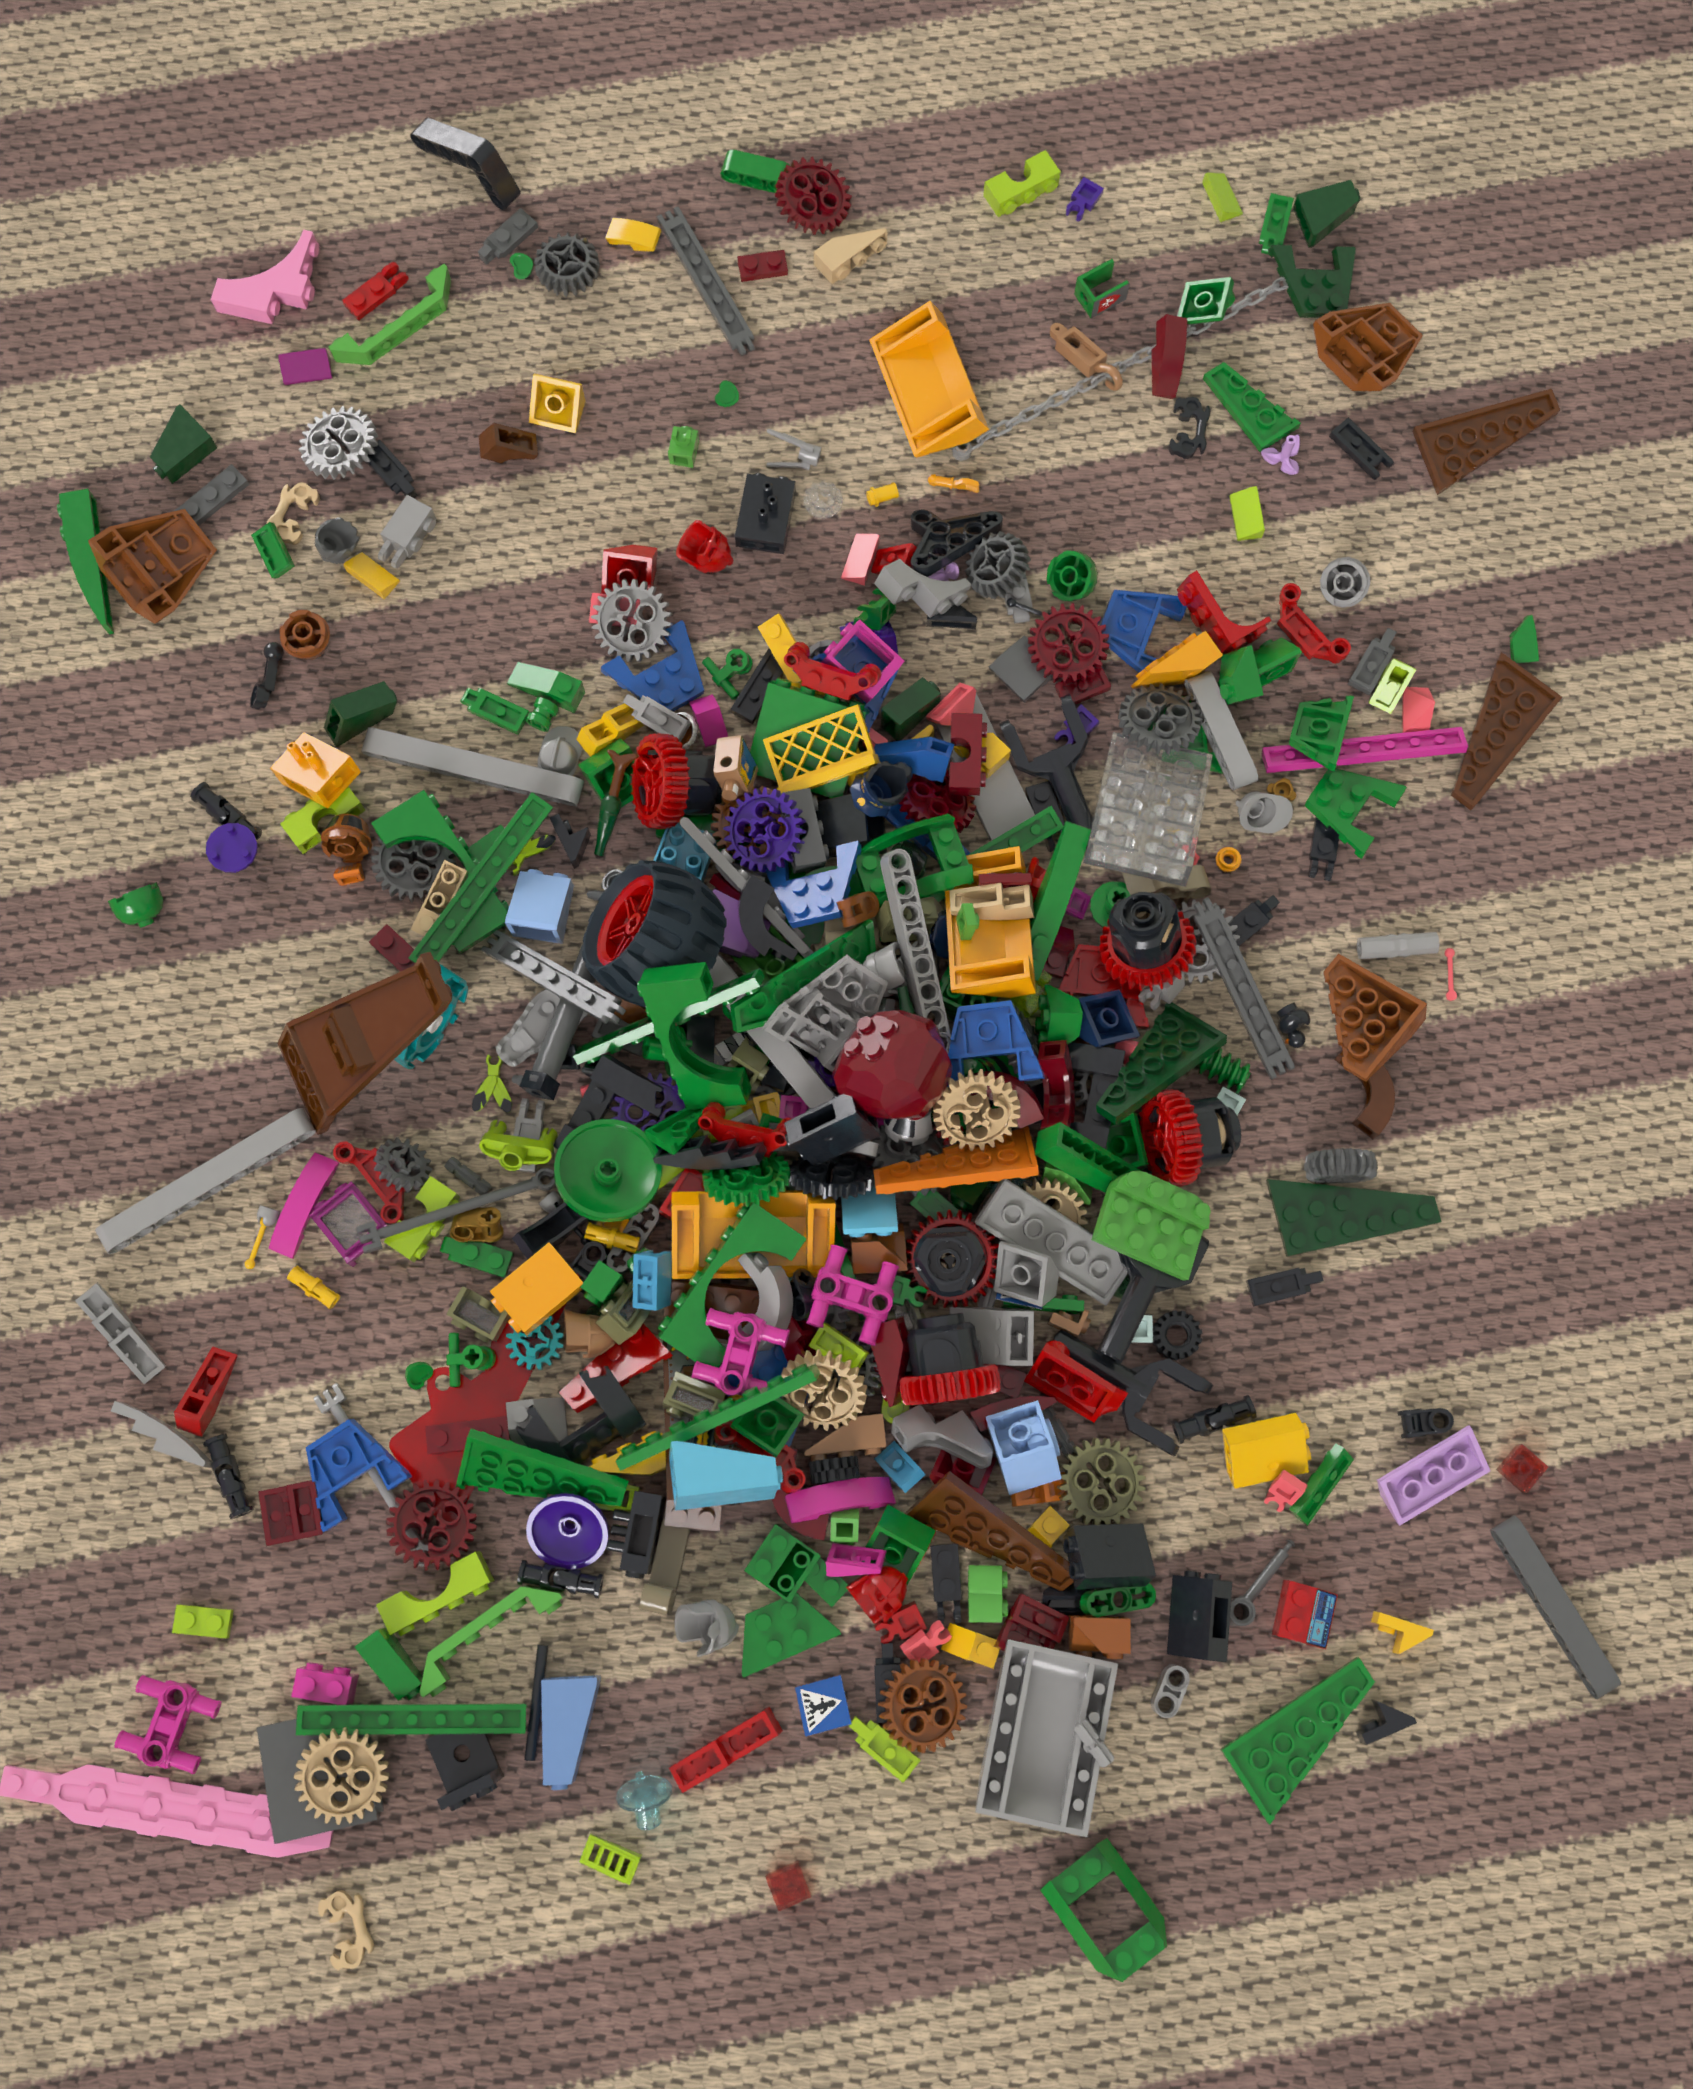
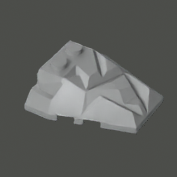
M846 955L780 1004L762 1028L782 1042L789 1040L817 1057L826 1069L833 1072L839 1054L852 1032L857 1028L859 1019L865 1016L871 1017L873 1013H877L888 982Z

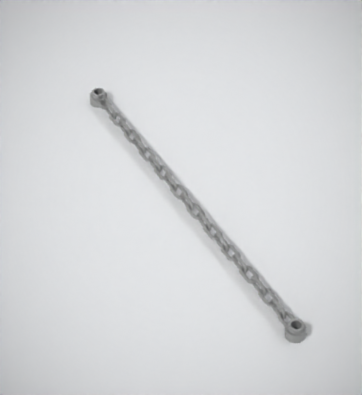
M1284 277L1276 279L1272 285L1264 289H1257L1247 294L1243 300L1236 304L1233 303L1230 306L1232 307V313L1224 316L1223 320L1236 315L1240 309L1248 305L1253 306L1265 300L1267 295L1275 291L1288 289L1289 287ZM1283 280L1284 286L1280 287L1279 282ZM1259 293L1260 298L1251 302V296ZM1215 322L1203 323L1205 327L1197 331L1195 326L1197 324L1189 325L1187 337L1207 330ZM1156 345L1144 347L1123 362L1117 361L1111 365L1114 367L1119 365V372L1122 374L1126 371V368L1135 363L1140 364L1151 359V349ZM1147 351L1149 356L1139 360V354ZM1104 372L1089 378L1086 377L1067 391L1061 390L1051 395L1047 401L1038 406L1032 405L1022 410L1018 416L993 425L989 431L977 437L976 441L978 444L971 446V443L968 442L953 447L952 454L959 461L967 460L971 456L972 450L982 446L984 441L992 437L1002 436L1011 431L1013 426L1021 422H1029L1040 416L1042 411L1050 407H1058L1066 403L1073 395L1079 392H1087L1095 388L1099 382L1112 377ZM1091 380L1092 385L1083 389L1082 384ZM1063 394V400L1055 403L1053 398ZM1034 409L1035 414L1026 418L1024 413ZM1005 424L1007 429L997 433L998 430L996 428ZM965 446L966 449L961 450L958 447Z

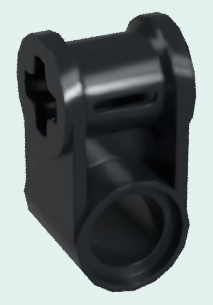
M598 1242L587 1243L569 1265L575 1273L584 1278L582 1282L586 1280L598 1262L591 1261L589 1258V1253L593 1248L601 1249L602 1255L599 1260L604 1264L607 1263L608 1250Z
M799 1268L793 1273V1278L790 1281L793 1295L792 1317L796 1321H806L809 1318L814 1301L811 1294L815 1279L809 1271Z
M1445 1408L1397 1411L1402 1421L1403 1433L1401 1434V1439L1444 1433L1449 1431L1454 1424L1453 1415ZM1436 1413L1444 1418V1425L1441 1429L1437 1428L1433 1423V1417Z

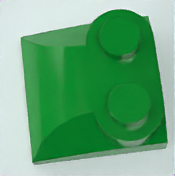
M1232 277L1186 282L1177 316L1187 318V325L1223 321L1227 308L1235 301Z
M777 1398L736 1417L730 1427L774 1457H777L805 1414L781 1398Z

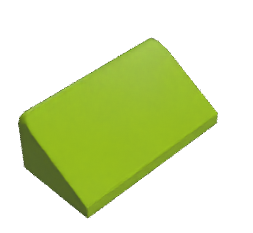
M1205 173L1202 184L1219 221L1223 222L1241 216L1243 212L1224 173Z
M1257 486L1230 494L1237 541L1262 538L1265 527Z

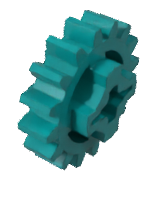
M552 1316L527 1336L521 1332L517 1334L515 1330L513 1334H506V1337L512 1340V1343L507 1344L506 1348L513 1349L514 1351L509 1357L511 1359L518 1357V1366L521 1367L526 1362L527 1370L531 1371L534 1365L537 1366L538 1370H543V1363L546 1362L549 1366L553 1365L552 1357L560 1359L561 1356L557 1353V1350L565 1348V1345L559 1343V1340L563 1339L565 1334L557 1333L561 1325L559 1323L552 1325L554 1320ZM544 1326L550 1329L553 1339L546 1337ZM536 1334H538L537 1337L546 1342V1344H536L535 1348H533V1344L524 1340L534 1339ZM518 1343L523 1344L527 1349L526 1357L521 1353ZM550 1349L545 1356L539 1358L541 1352Z

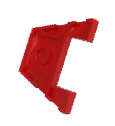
M1078 944L1059 990L1071 996H1091L1120 990L1136 1028L1148 1029L1149 1022L1145 1014L1144 1003L1140 1002L1138 997L1140 995L1138 985L1135 984L1130 989L1128 981L1121 986L1119 978L1113 980L1111 973H1107L1105 965L1102 963L1100 946Z

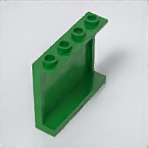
M777 678L776 681L769 682L750 750L758 767L757 775L777 781L763 739L857 704L860 706L865 721L870 710L864 708L865 704L858 701L850 700L849 703L840 701L839 697L825 693V696L817 694L814 689L801 686V688L791 686L792 682L783 678ZM855 712L846 715L842 726L854 731L858 722ZM839 718L832 721L838 723ZM826 722L822 724L818 734L830 740L836 726ZM816 727L810 728L808 730L814 732ZM839 729L834 742L846 748L852 734ZM802 731L798 733L794 743L806 748L812 735ZM792 735L786 737V739L791 740ZM857 736L855 737L850 748V750L855 753L857 751L858 744L860 741V738ZM816 737L810 751L822 756L828 743ZM782 740L771 743L774 753L783 757L788 743ZM832 745L826 759L834 763L838 762L844 751ZM792 746L787 760L798 765L804 751ZM848 753L847 756H846V758L851 757V756H854V755ZM808 754L803 768L809 771L816 770L820 759ZM824 762L822 767L827 766L829 764ZM784 763L781 770L783 780L791 779L797 768ZM800 771L799 775L805 774V772ZM849 776L811 789V792L830 798L844 796L847 794Z

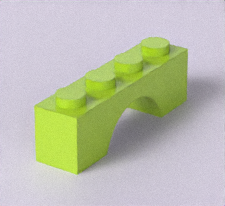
M476 1551L451 1564V1576L448 1586L437 1598L421 1600L406 1590L376 1604V1607L389 1635L399 1633L401 1637L415 1630L413 1624L423 1619L425 1623H428L440 1616L439 1610L447 1606L452 1610L465 1603L463 1597L471 1593L476 1597L490 1589L488 1584L493 1582L494 1578L481 1551Z

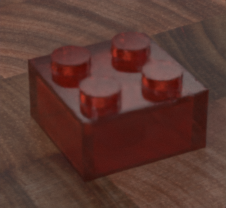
M1517 1444L1496 1470L1522 1493H1528L1548 1469V1466L1523 1444Z
M799 1860L772 1871L765 1876L778 1911L812 1897Z

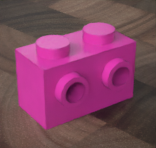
M307 1662L306 1666L299 1667L296 1670L291 1697L338 1705H350L354 1703L359 1675L351 1674V1669L334 1667L332 1671L323 1669V1664Z

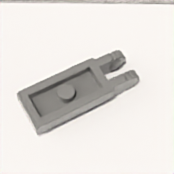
M522 1098L513 1136L539 1140L544 1124L545 1101L538 1100L535 1119L527 1118L530 1105L529 1099ZM522 1164V1167L516 1171L536 1173L537 1164Z

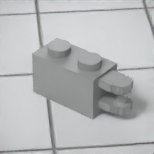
M406 495L380 534L384 545L379 551L378 559L385 562L393 550H396L397 552L392 558L391 566L398 569L406 557L411 558L414 552H418L422 546L423 538L436 525L433 509Z

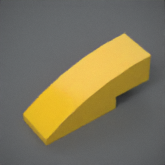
M624 703L604 712L601 719L582 727L576 740L591 757L619 738L622 740L626 739L645 724L632 716L634 709Z

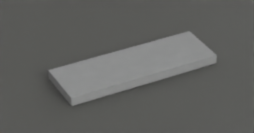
M976 693L973 713L982 714V722H987V733H994L996 735ZM934 722L941 739L951 743V725H940ZM953 749L951 755L952 762H963L966 760L965 757L961 758ZM1009 760L988 779L986 778V786L980 787V796L969 795L975 797L973 802L976 805L975 810L990 841L1035 815Z
M1008 1179L1000 1181L974 1221L977 1225L1004 1242L1050 1256L1059 1270V1277L1107 1306L1128 1274L1121 1264L1117 1251L1092 1241L1093 1234Z

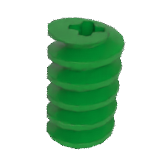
M1222 1048L1198 1064L1200 1065L1199 1074L1209 1070L1208 1079L1218 1075L1217 1084L1220 1085L1227 1080V1089H1231L1234 1085L1237 1086L1236 1094L1240 1093L1251 1074L1249 1072L1250 1064L1246 1063L1240 1067V1058H1236L1231 1062L1232 1054L1230 1052L1221 1057Z

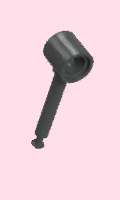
M1286 1540L1288 1543L1283 1549L1280 1548L1244 1596L1231 1598L1230 1626H1246L1252 1623L1256 1615L1253 1602L1289 1556L1287 1552L1292 1546L1295 1547V1543L1292 1540ZM1237 1604L1243 1609V1616L1240 1620L1233 1613V1609Z

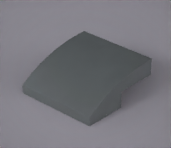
M1025 635L1004 651L989 666V669L1024 703L1040 687L1043 688L1053 678L1052 674L1044 678L1045 669L1036 670L1039 662L1031 663V657L1034 654L1028 653V647L1032 645L1028 644V638Z

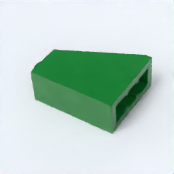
M387 1628L376 1630L355 1646L357 1652L398 1701L404 1698L410 1701L420 1694L423 1676L394 1634L389 1635Z

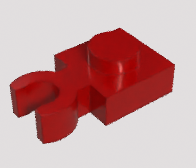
M915 1601L902 1606L891 1616V1621L883 1622L881 1620L874 1625L876 1631L883 1628L888 1630L886 1635L880 1637L882 1643L891 1642L894 1635L898 1633L901 1639L904 1640L921 1629H927Z

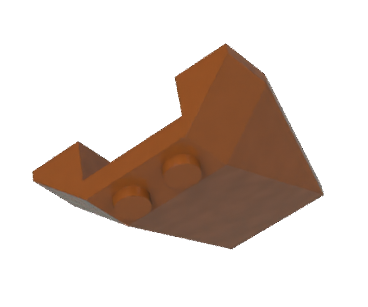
M1391 303L1332 311L1313 323L1319 359L1352 391H1382L1393 384L1423 336Z
M185 509L110 526L88 541L102 573L133 611L154 624L176 610L217 551Z

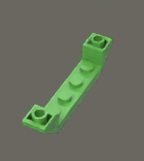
M443 264L439 268L433 269L425 277L428 288L432 293L431 295L424 297L412 309L406 310L394 322L385 325L376 335L367 338L362 345L359 346L348 333L335 339L328 346L333 359L338 363L371 365L447 310L451 284L447 266Z
M523 1585L429 1651L420 1688L422 1698L428 1694L435 1697L447 1688L444 1683L451 1678L439 1661L440 1658L445 1662L458 1653L456 1650L457 1646L463 1642L468 1646L481 1636L479 1631L488 1625L492 1629L504 1620L502 1614L511 1609L514 1613L527 1604L526 1597L529 1598L539 1614L546 1611L549 1615L562 1606L560 1600L565 1597V1594L562 1591L558 1592Z

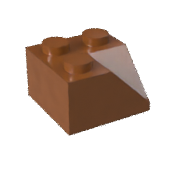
M903 1223L898 1224V1232H892L888 1236L865 1233L862 1237H851L853 1274L880 1272L882 1262H889L899 1266L897 1271H907Z
M1069 1615V1650L1075 1651V1654L1092 1657V1651L1103 1653V1657L1107 1659H1123V1654H1131V1619L1119 1616L1093 1617Z

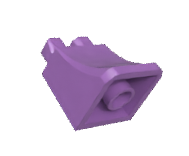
M714 889L713 893L722 903L725 909L724 916L727 919V927L724 930L723 936L725 939L719 952L738 958L744 955L756 959L759 952L749 943L739 922V901ZM763 918L764 925L768 931L771 922Z

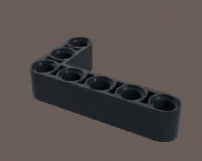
M427 117L410 134L414 144L421 150L473 170L493 204L502 211L521 194L519 187L496 148L485 138Z

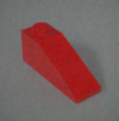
M212 1346L174 1411L177 1429L200 1437L203 1436L220 1403L237 1360V1354Z

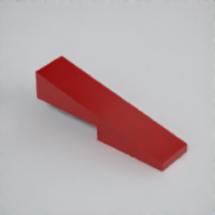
M768 1706L669 1767V1770L681 1792L684 1793L726 1768L734 1761L775 1738L783 1730Z

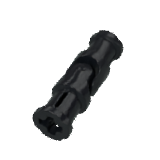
M202 782L193 789L190 795L191 800L199 802L206 808V812L221 825L239 823L248 827L255 835L256 840L261 837L262 829L258 826H253L247 821V817L222 795L215 794L210 789L209 784Z
M1246 1395L1243 1396V1400L1231 1404L1226 1402L1220 1404L1217 1408L1205 1409L1194 1413L1193 1417L1179 1422L1174 1420L1171 1423L1178 1443L1182 1444L1185 1439L1197 1435L1202 1437L1219 1431L1224 1425L1231 1427L1237 1421L1249 1417L1254 1419L1257 1416L1250 1396ZM1205 1421L1209 1424L1210 1429L1206 1428Z
M225 1433L207 1439L203 1442V1445L208 1448L212 1459L210 1465L218 1484L221 1486L222 1498H226L231 1512L229 1517L232 1520L254 1511V1508L248 1503L244 1491L246 1486L240 1480L241 1475L235 1455L230 1453L226 1442L228 1436ZM227 1465L232 1466L231 1469L222 1470Z
M522 1560L517 1584L529 1583L540 1585V1589L558 1592L567 1589L570 1594L585 1593L594 1595V1598L599 1599L603 1587L604 1574L599 1573L598 1576L584 1574L578 1569L568 1570L565 1567L550 1564L539 1566L528 1564L527 1560ZM556 1571L553 1575L554 1584L553 1586H551L549 1584L550 1577L552 1573Z

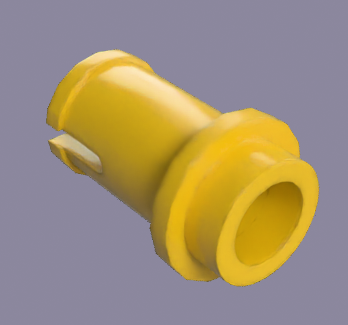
M893 482L876 489L871 487L870 491H866V497L870 506L875 505L877 507L879 503L899 498V492L896 484Z

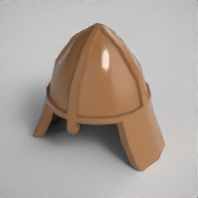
M564 1309L566 1353L587 1351V1354H583V1358H592L602 1355L613 1347L616 1342L596 1323L600 1316L575 1313Z

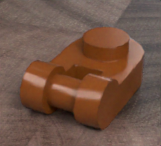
M870 891L858 893L836 902L838 910H842L844 917L842 923L844 927L853 926L877 915L879 911L877 896ZM851 906L854 907L855 915L853 914V910H852V907H851Z

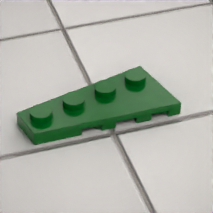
M1225 362L1204 374L1203 380L1259 452L1300 427L1301 423L1297 419H1291L1284 413L1285 410L1278 404L1276 406L1265 398L1266 395L1263 392L1252 388L1247 384L1248 380Z

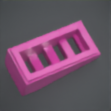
M832 1543L826 1560V1574L830 1577L880 1574L886 1557V1550ZM871 1560H876L875 1564L870 1562Z

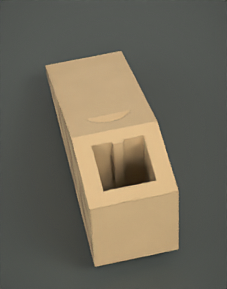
M882 228L831 238L814 251L815 267L831 284L845 279L852 269L856 266L861 267L875 252L880 253L886 247L887 229Z
M444 860L411 927L412 931L422 936L426 935L464 884L468 874L467 870Z

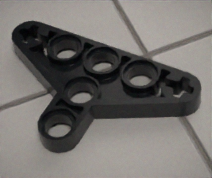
M920 509L914 511L911 515V529L923 538L911 558L910 568L926 577L931 576L974 549L975 544L980 545L982 537L989 539L990 533L997 535L1002 530V515L996 511H987L942 520L928 510ZM917 520H926L927 522H918ZM940 531V532H944V533H943V534H937V533H934V532ZM971 532H976V533H979V534L973 535V534H970V533H971ZM952 543H961L963 545H953ZM934 554H944L945 556H935Z

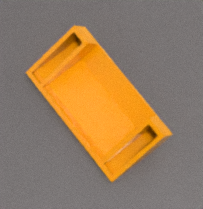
M931 301L869 339L912 452L916 458L968 443L989 430L943 313Z
M1020 847L966 855L968 863L972 864L974 883L956 886L952 890L978 886L979 874L1026 873V866ZM950 890L945 891L951 992L1005 998L1036 994L1030 918L1018 920L979 919V927L975 930L972 939L961 940L956 921L957 916L951 915Z
M803 1190L779 1192L778 1198L770 1196V1202L760 1200V1207L807 1239L792 1261L772 1252L754 1251L748 1253L758 1252L768 1260V1266H781L788 1278H792L793 1273L799 1268L805 1269L813 1277H817L819 1269L825 1267L831 1249L830 1246L834 1245L835 1200L829 1196L826 1199H823L821 1195L812 1197V1193L803 1194ZM705 1191L672 1192V1279H691L697 1270H703L707 1264L704 1261L707 1254L713 1247L716 1249L723 1241L720 1239L721 1234L728 1225L733 1226L737 1221L738 1217L735 1215L743 1203H740L737 1207L734 1206V1202L724 1205V1200L715 1202V1197L709 1198L708 1192ZM743 1254L723 1264L712 1279L751 1278L738 1261Z

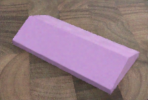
M1468 1425L1377 1479L1380 1496L1400 1526L1491 1470L1472 1428Z

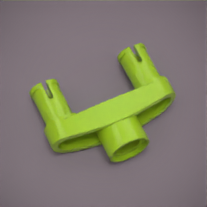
M493 1120L488 1132L482 1136L479 1147L485 1155L499 1159L500 1165L506 1170L516 1171L522 1167V1164H545L549 1162L554 1153L553 1145L558 1138V1132L551 1128L548 1134L549 1128H544L539 1140L504 1135L507 1130L505 1122L499 1121L496 1127L497 1120Z

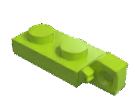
M854 1716L849 1727L859 1734L855 1741L860 1744L859 1746L904 1783L921 1761L920 1758L907 1750L905 1746H898V1740L890 1739V1733L878 1723L875 1724L870 1720L866 1725L858 1717Z

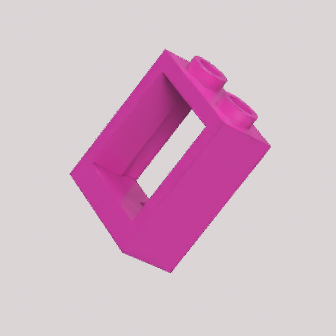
M859 619L854 625L849 622L840 632L843 638L838 644L833 641L825 649L824 653L827 656L823 659L822 663L847 670L834 657L855 634L887 664L881 671V679L876 685L856 693L863 701L868 703L905 661Z

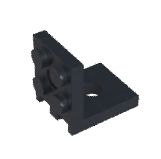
M436 1734L425 1739L447 1792L437 1799L441 1810L449 1807L452 1812L472 1801L470 1796L476 1794L477 1799L489 1794L498 1788L496 1783L504 1778L487 1734ZM459 1745H465L469 1748L470 1757L467 1761H460L456 1758L455 1750Z

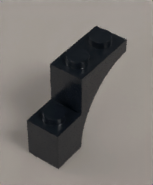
M564 1202L533 1225L518 1232L512 1239L528 1260L549 1242L553 1247L560 1245L578 1226L591 1221V1219L576 1213Z

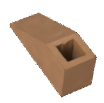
M883 1414L857 1416L856 1420L849 1421L848 1426H841L804 1452L805 1457H810L811 1461L827 1459L828 1454H838V1458L854 1456L855 1451H864L865 1455L881 1454V1449L887 1447Z

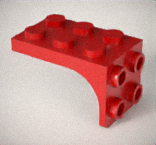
M1197 570L1188 575L1177 589L1179 601L1189 609L1194 625L1200 627L1202 632L1206 631L1222 654L1238 650L1246 642L1248 644L1254 642L1261 637V634L1268 630L1267 625L1272 621L1269 616L1249 626L1238 625L1230 621L1222 612Z

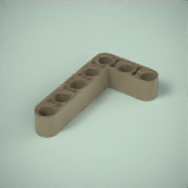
M665 1508L649 1583L644 1585L639 1609L669 1615L674 1607L691 1528L665 1526Z

